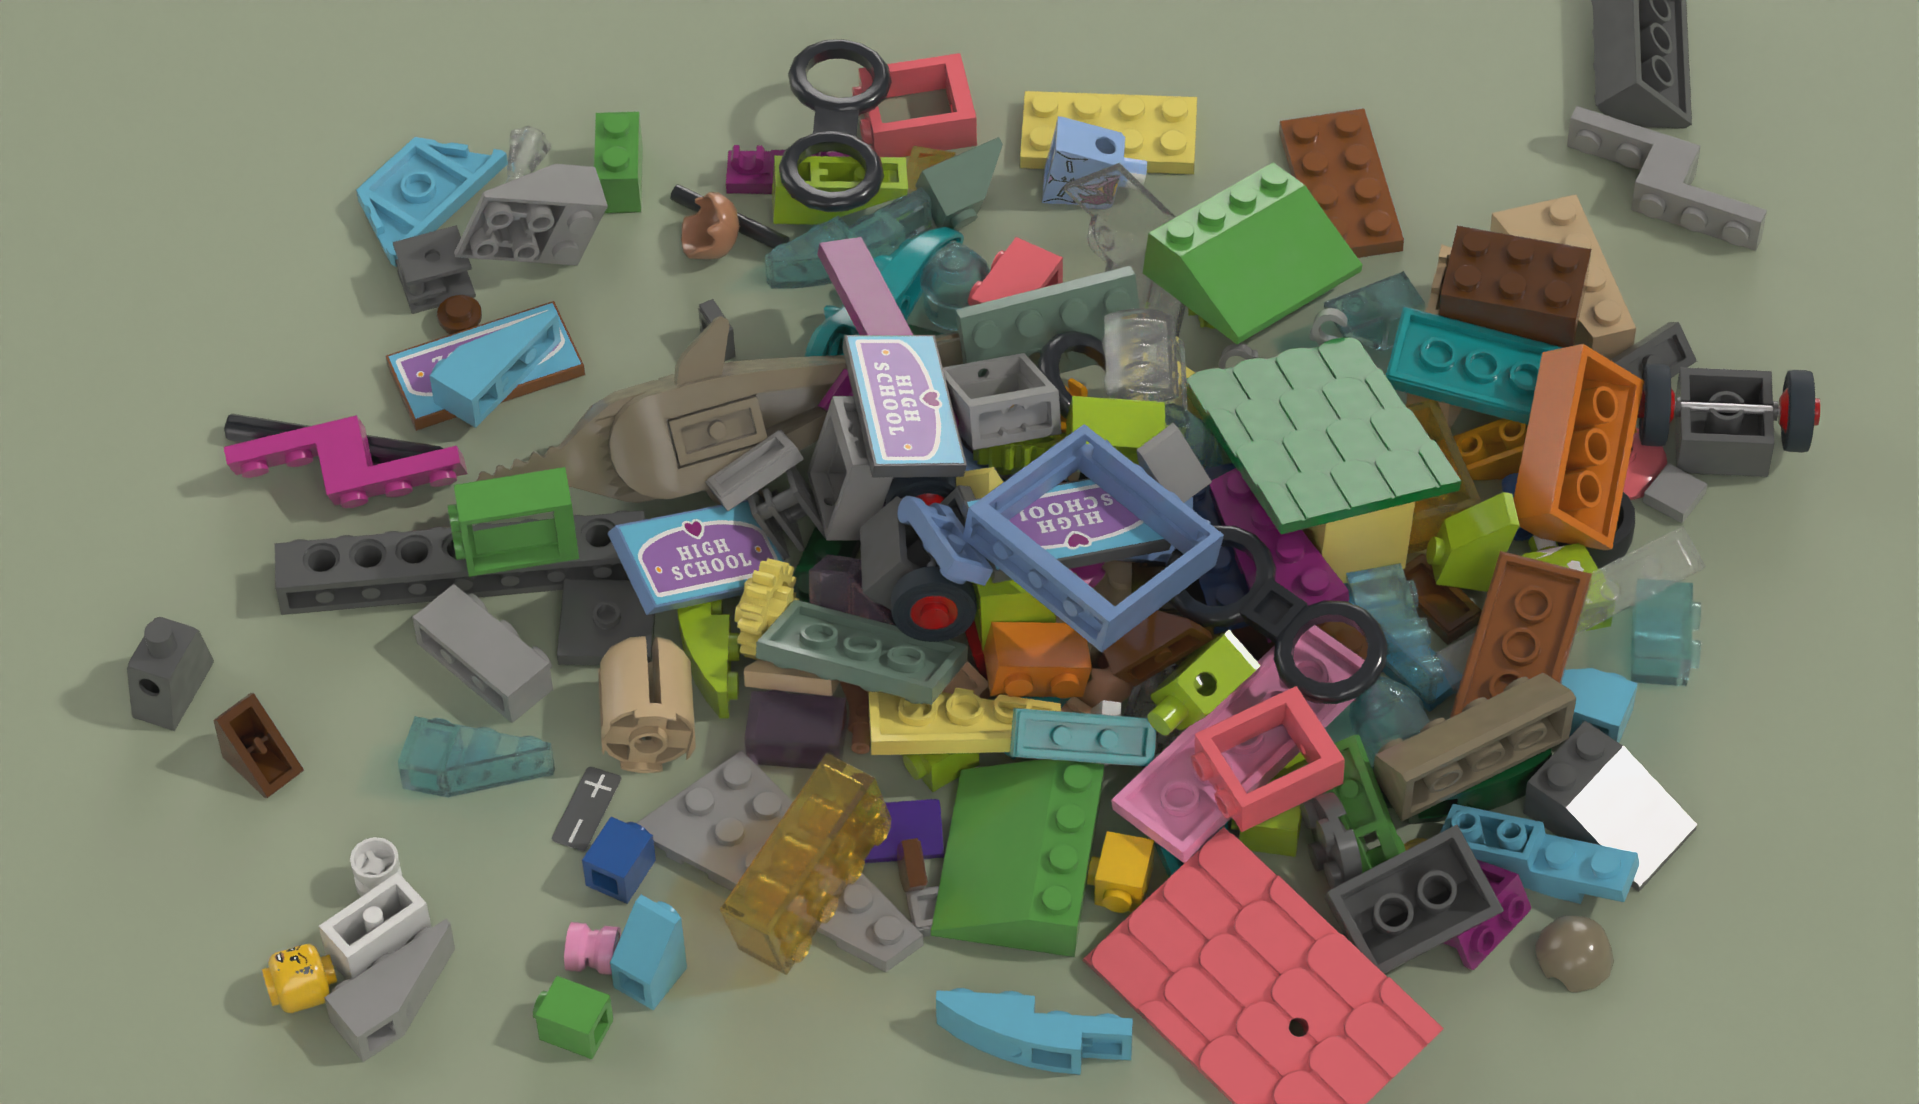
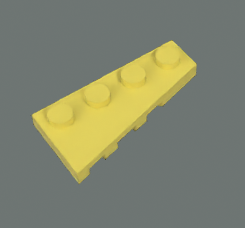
M956 687L953 694L942 692L932 705L911 703L903 697L881 691H868L871 755L1010 752L1013 708L1061 711V704L1010 697L1002 694L998 695L995 700L980 698L974 694V690Z

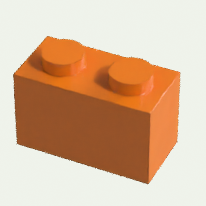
M991 622L983 651L990 696L1002 694L1010 697H1083L1092 665L1087 640L1066 623Z

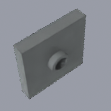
M564 579L557 648L558 665H600L603 656L611 646L629 637L641 636L646 637L647 662H652L655 614L646 615L630 580Z

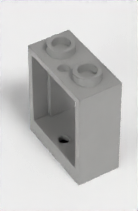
M1025 353L943 367L952 408L959 420L958 432L972 450L1061 434L1059 391ZM985 368L987 370L986 374L979 377V370Z
M854 396L832 397L807 471L826 540H860V527L882 509L893 477L872 478Z

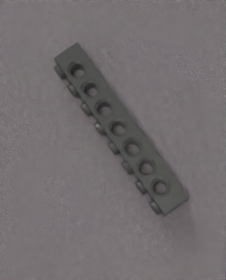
M616 511L610 514L587 516L573 515L579 559L471 577L468 576L466 559L456 560L451 528L434 527L429 530L388 531L383 534L342 535L329 539H297L291 542L274 543L275 589L281 615L432 602L453 584L467 595L474 594L477 597L563 590L564 579L629 580L607 533L616 525L645 520L644 511ZM525 519L520 522L497 524L479 523L472 527L473 531L540 520Z

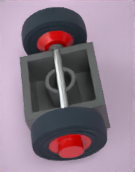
M1646 364L1643 369L1642 380H1644L1637 416L1639 418L1641 444L1645 446H1665L1668 439L1669 426L1674 418L1675 411L1676 467L1686 473L1768 477L1774 449V421H1777V417L1778 424L1781 427V441L1784 451L1803 453L1808 452L1810 449L1814 426H1818L1820 421V398H1815V382L1811 371H1787L1783 393L1778 403V401H1773L1772 371L1680 367L1675 395L1671 388V371L1668 365Z
M895 477L886 495V506L860 527L863 594L867 595L874 603L882 604L890 609L898 629L905 635L920 641H946L964 633L975 619L977 610L976 593L971 582L966 581L964 584H958L941 574L940 566L933 556L924 549L923 542L914 528L898 520V506L905 496L920 498L928 506L933 503L940 504L956 488V477Z

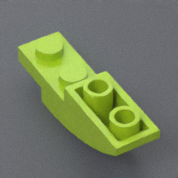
M723 599L678 608L681 644L683 651L691 661L692 677L706 702L718 717L729 718L730 700L739 699V673L731 672V661H740V644L737 643L740 633H731L730 614H723Z

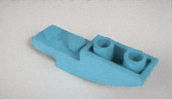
M1452 804L1441 829V832L1458 825L1476 859L1519 874L1524 888L1581 904L1585 894L1625 902L1640 865L1638 853L1549 835L1545 833L1543 822Z
M965 988L936 991L937 1024L963 1042L1000 1059L1030 1068L1081 1075L1082 1058L1131 1060L1133 1018H1121L1118 1015L1109 1013L1097 1016L1071 1015L1065 1011H1051L1047 1014L1035 1013V996L1023 995L1016 991H1004L999 994L977 993Z

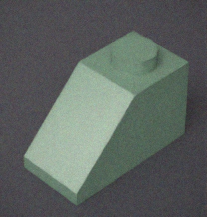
M999 137L922 170L915 186L937 228L953 225L954 229H960L977 219V214L985 200L1003 146Z

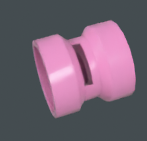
M571 922L565 942V970L581 972L589 966L596 969L599 974L612 975L610 961L620 940L621 928L604 926L600 930L595 929L592 931L586 923Z

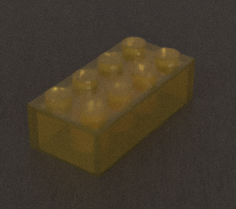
M826 753L719 909L739 950L785 975L789 973L795 963H800L807 956L812 944V937L822 923L826 924L831 920L837 910L839 897L848 884L852 885L859 879L864 869V860L874 845L879 846L886 839L890 831L892 819L875 777Z

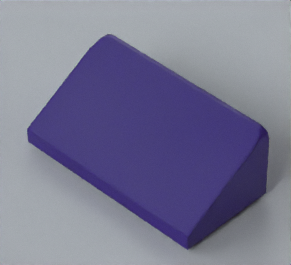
M939 799L845 806L848 859L853 864L897 861V847L901 840L918 838V841H921L924 859L944 858Z

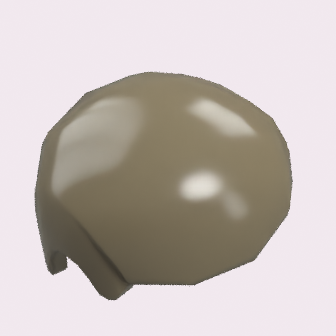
M1564 915L1558 917L1540 932L1535 945L1537 960L1545 976L1548 979L1551 977L1559 979L1570 992H1581L1598 987L1610 976L1614 964L1612 948L1605 930L1596 921L1585 916Z

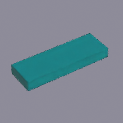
M1013 708L1010 756L1135 766H1148L1154 760L1156 730L1151 726L1146 717Z

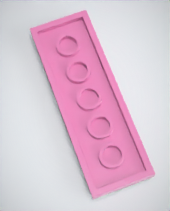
M1316 625L1301 635L1294 648L1293 659L1296 667L1306 677L1317 682L1335 683L1348 679L1361 668L1365 661ZM1275 645L1257 661L1260 667L1210 714L1183 731L1112 799L1113 811L1183 863L1231 819H1226L1219 810L1214 796L1216 791L1209 780L1201 781L1193 768L1191 755L1195 754V733L1289 690L1280 680L1273 660ZM1355 699L1340 704H1316L1308 700L1306 701L1323 727L1326 728ZM1283 724L1221 754L1246 793H1249L1266 785L1300 750Z

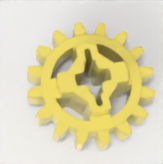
M767 558V561L760 562L759 571L754 570L752 578L747 579L744 583V592L739 604L736 606L734 619L735 622H738L737 628H740V634L737 639V643L741 644L739 652L744 654V657L759 660L756 658V642L794 600H799L795 598L796 593L793 588L796 583V577L792 576L794 567L789 566V563Z

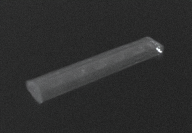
M1684 526L1591 573L1592 581L1576 635L1698 573L1706 567ZM1475 633L1436 652L1434 655L1456 696Z

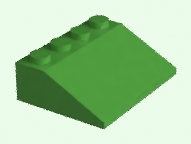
M1273 162L1150 231L1147 238L1142 274L1238 345L1362 271V263L1307 187Z
M1041 759L961 770L931 927V936L1075 957L1087 887L1088 870L1102 797L1105 764Z

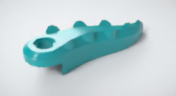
M947 227L925 231L911 239H906L892 254L879 255L873 259L906 321L940 263L950 252L962 245L964 236L961 232ZM826 305L824 307L826 320L812 334L804 357L844 355L842 348L844 336L859 335L844 305L841 307Z

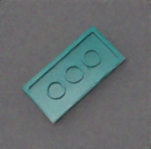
M1403 306L1386 377L1397 391L1528 425L1542 352L1562 347Z

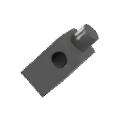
M163 617L154 618L152 622L147 624L144 630V637L127 667L133 718L169 730H176L214 663L213 657L198 629Z

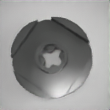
M1329 791L1300 804L1302 819L1306 827L1311 829L1314 843L1308 844L1312 865L1317 872L1324 870L1330 888L1333 889L1362 874L1361 857L1353 828L1346 830L1342 821L1338 819L1339 816L1347 814L1339 798Z

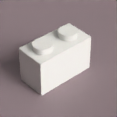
M397 872L319 925L325 955L330 954L333 965L347 980L357 977L372 967L373 963L382 955L394 953L411 942L418 932L424 928L431 927L427 903Z

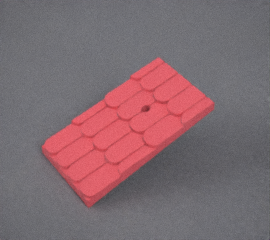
M1224 826L1083 958V961L1233 1104H1366L1444 1029L1390 977H1387L1356 946L1330 925L1279 875L1277 876ZM1291 1021H1297L1302 1025V1037L1294 1036L1290 1032L1289 1024Z

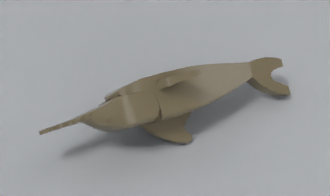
M722 316L716 317L681 354L675 367V374L614 391L591 405L558 447L549 446L544 456L533 451L527 462L516 458L510 469L503 465H497L493 475L481 471L476 481L565 467L569 487L625 502L641 503L654 499H673L705 490L707 495L716 504L722 505L713 495L705 481L778 430H782L799 451L818 441L827 415L824 410L818 407V404L843 369H847L844 355L788 357L724 363L730 324L728 319ZM953 331L935 336L942 367L963 364L959 333ZM761 489L757 492L765 501L763 491Z

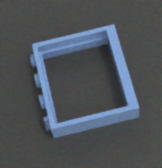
M1083 424L970 506L962 539L1094 647L1103 652L1216 565L1224 535L1213 527L1210 521L1203 519L1184 504L1175 493L1168 491L1150 477L1141 466L1134 464L1115 449L1107 439L1104 440ZM1077 470L1082 472L1184 554L1116 606L1111 604L1009 521Z

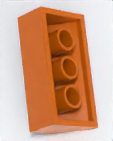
M1585 344L1542 352L1513 500L1520 524L1519 527L1538 538L1567 544L1579 543L1585 547L1600 550H1611L1613 548L1644 380Z

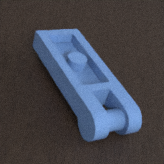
M905 496L898 506V520L914 528L923 542L924 549L933 556L940 566L941 574L958 584H964L966 581L985 586L993 572V568L981 553L962 539L964 527L952 509L939 503H933L928 506L920 498Z

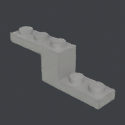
M1576 106L1570 118L1567 147L1620 163L1625 167L1641 170L1635 181L1631 210L1642 213L1650 218H1657L1685 227L1693 232H1700L1727 241L1733 245L1757 250L1762 239L1767 210L1691 186L1697 171L1700 153L1699 145Z

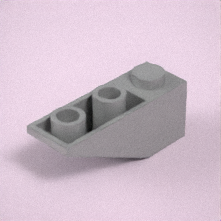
M447 919L434 927L424 928L414 936L411 942L394 953L382 955L373 963L372 967L353 979L340 982L329 995L324 997L330 1023L362 1062L405 1035L455 950L451 924Z

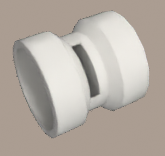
M373 837L358 843L352 850L350 862L357 893L361 897L395 873L399 872L402 876L397 848L392 842L384 838Z

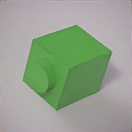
M556 976L548 992L543 990L539 994L533 1008V1018L536 1019L539 1040L593 1059L613 1022L610 995Z

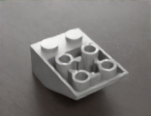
M553 164L483 192L454 251L455 257L578 265L608 207L596 168Z

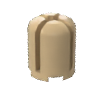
M645 636L629 637L611 646L603 656L598 670L603 755L606 750L610 756L620 761L621 769L637 773L662 772L663 763L676 760L685 753L686 760H688L696 745L691 661L685 652L671 640L655 637L652 645V662L648 663Z

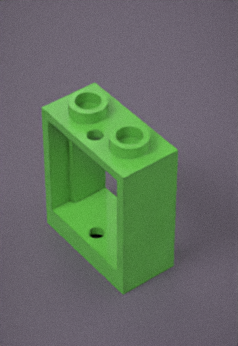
M565 467L454 485L457 504L447 505L456 560L466 559L469 577L579 559L572 502ZM553 512L552 519L473 531L472 524Z

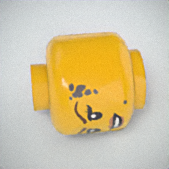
M304 944L276 952L269 958V967L262 969L272 1006L280 1005L281 1009L286 1013H294L326 1003L324 997L330 994L329 985L337 983L330 954L320 957L317 948L312 944Z

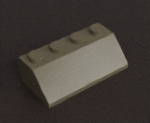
M1541 673L1531 679H1528V677L1518 678L1507 685L1502 693L1488 700L1485 697L1475 699L1463 708L1462 713L1450 719L1437 718L1426 724L1419 734L1405 741L1398 738L1385 744L1380 748L1378 754L1375 755L1373 772L1376 780L1402 822L1568 740L1576 697L1572 690L1545 673Z

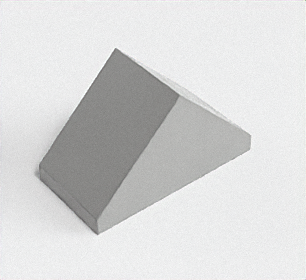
M1174 423L1137 449L1139 466L1164 488L1175 493L1183 503L1212 482L1180 429Z

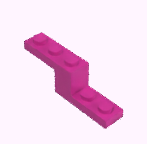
M357 415L224 447L227 465L235 475L242 474V477L245 478L262 476L269 472V467L286 464L288 467L304 466L313 462V457L319 456L326 494L335 506L341 504L343 508L362 506L368 502L369 497L382 494L391 498L404 496L413 491L412 487L428 483L432 487L450 485L457 481V476L468 474L464 456L457 446L373 465L366 429Z

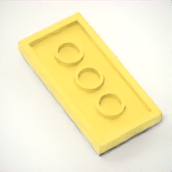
M1025 91L1020 168H1045L1059 116L1121 132L1125 136L1124 157L1146 160V173L1194 174L1197 97Z

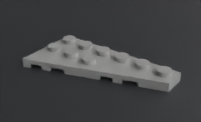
M743 750L637 822V824L643 826L653 835L654 846L665 851L666 857L681 865L686 862L708 874V879L770 912L774 909L793 918L795 925L808 932L811 929L818 931L835 940L837 947L884 972L892 969L924 945L923 934Z

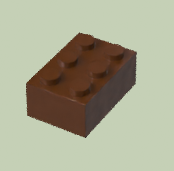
M1457 225L1440 296L1439 316L1562 348L1573 346L1587 285L1592 249Z

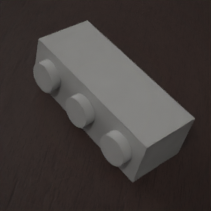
M455 584L412 617L417 644L511 723L516 721L553 690L550 671L552 665L547 655L536 646L529 647L519 638L518 633L510 623L505 620L499 622L488 613L486 606L476 595H467Z

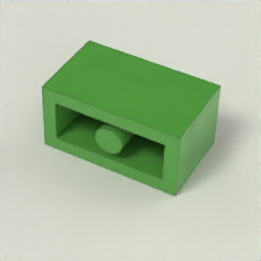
M639 112L596 113L594 167L596 168L608 205L605 213L641 212L643 143Z

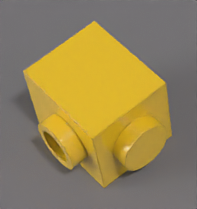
M1106 832L1101 856H1092L1088 870L1087 885L1095 886L1094 905L1103 906L1113 912L1124 913L1127 911L1133 912L1145 901L1154 866V840Z

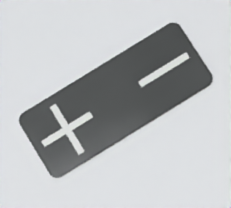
M588 767L552 836V841L585 851L621 782V776L595 767Z

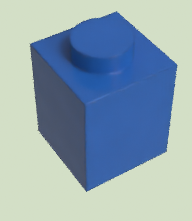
M610 817L582 859L586 886L628 904L656 861L653 835L635 822L625 823Z

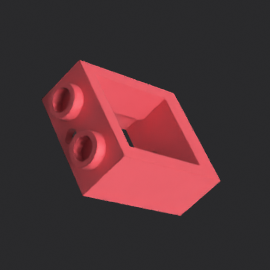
M960 53L887 64L892 84L886 98L946 89L951 113L882 123L878 106L874 110L864 113L865 119H860L862 141L871 144V147L879 157H906L977 146L976 114ZM866 68L858 69L859 86L852 87L853 96L864 93L873 83V78Z
M1297 686L1195 733V754L1191 755L1193 768L1201 781L1209 780L1216 791L1214 796L1219 810L1226 819L1232 817L1241 832L1343 784L1345 759ZM1283 724L1308 765L1246 793L1221 753Z

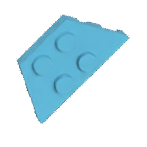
M414 137L356 189L358 202L391 265L397 267L396 259H398L393 242L436 231L508 165L507 154L498 149H493L492 155L469 152L468 145L452 142L442 144L436 140Z

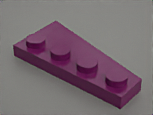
M1235 468L1212 480L1209 484V493L1222 526H1237L1257 535L1271 551L1277 568L1275 578L1277 583L1307 602V605L1323 600L1349 601V590L1302 529L1280 534L1242 478L1240 471ZM1233 548L1240 573L1243 574L1250 591L1256 580L1257 569L1255 563L1245 552Z

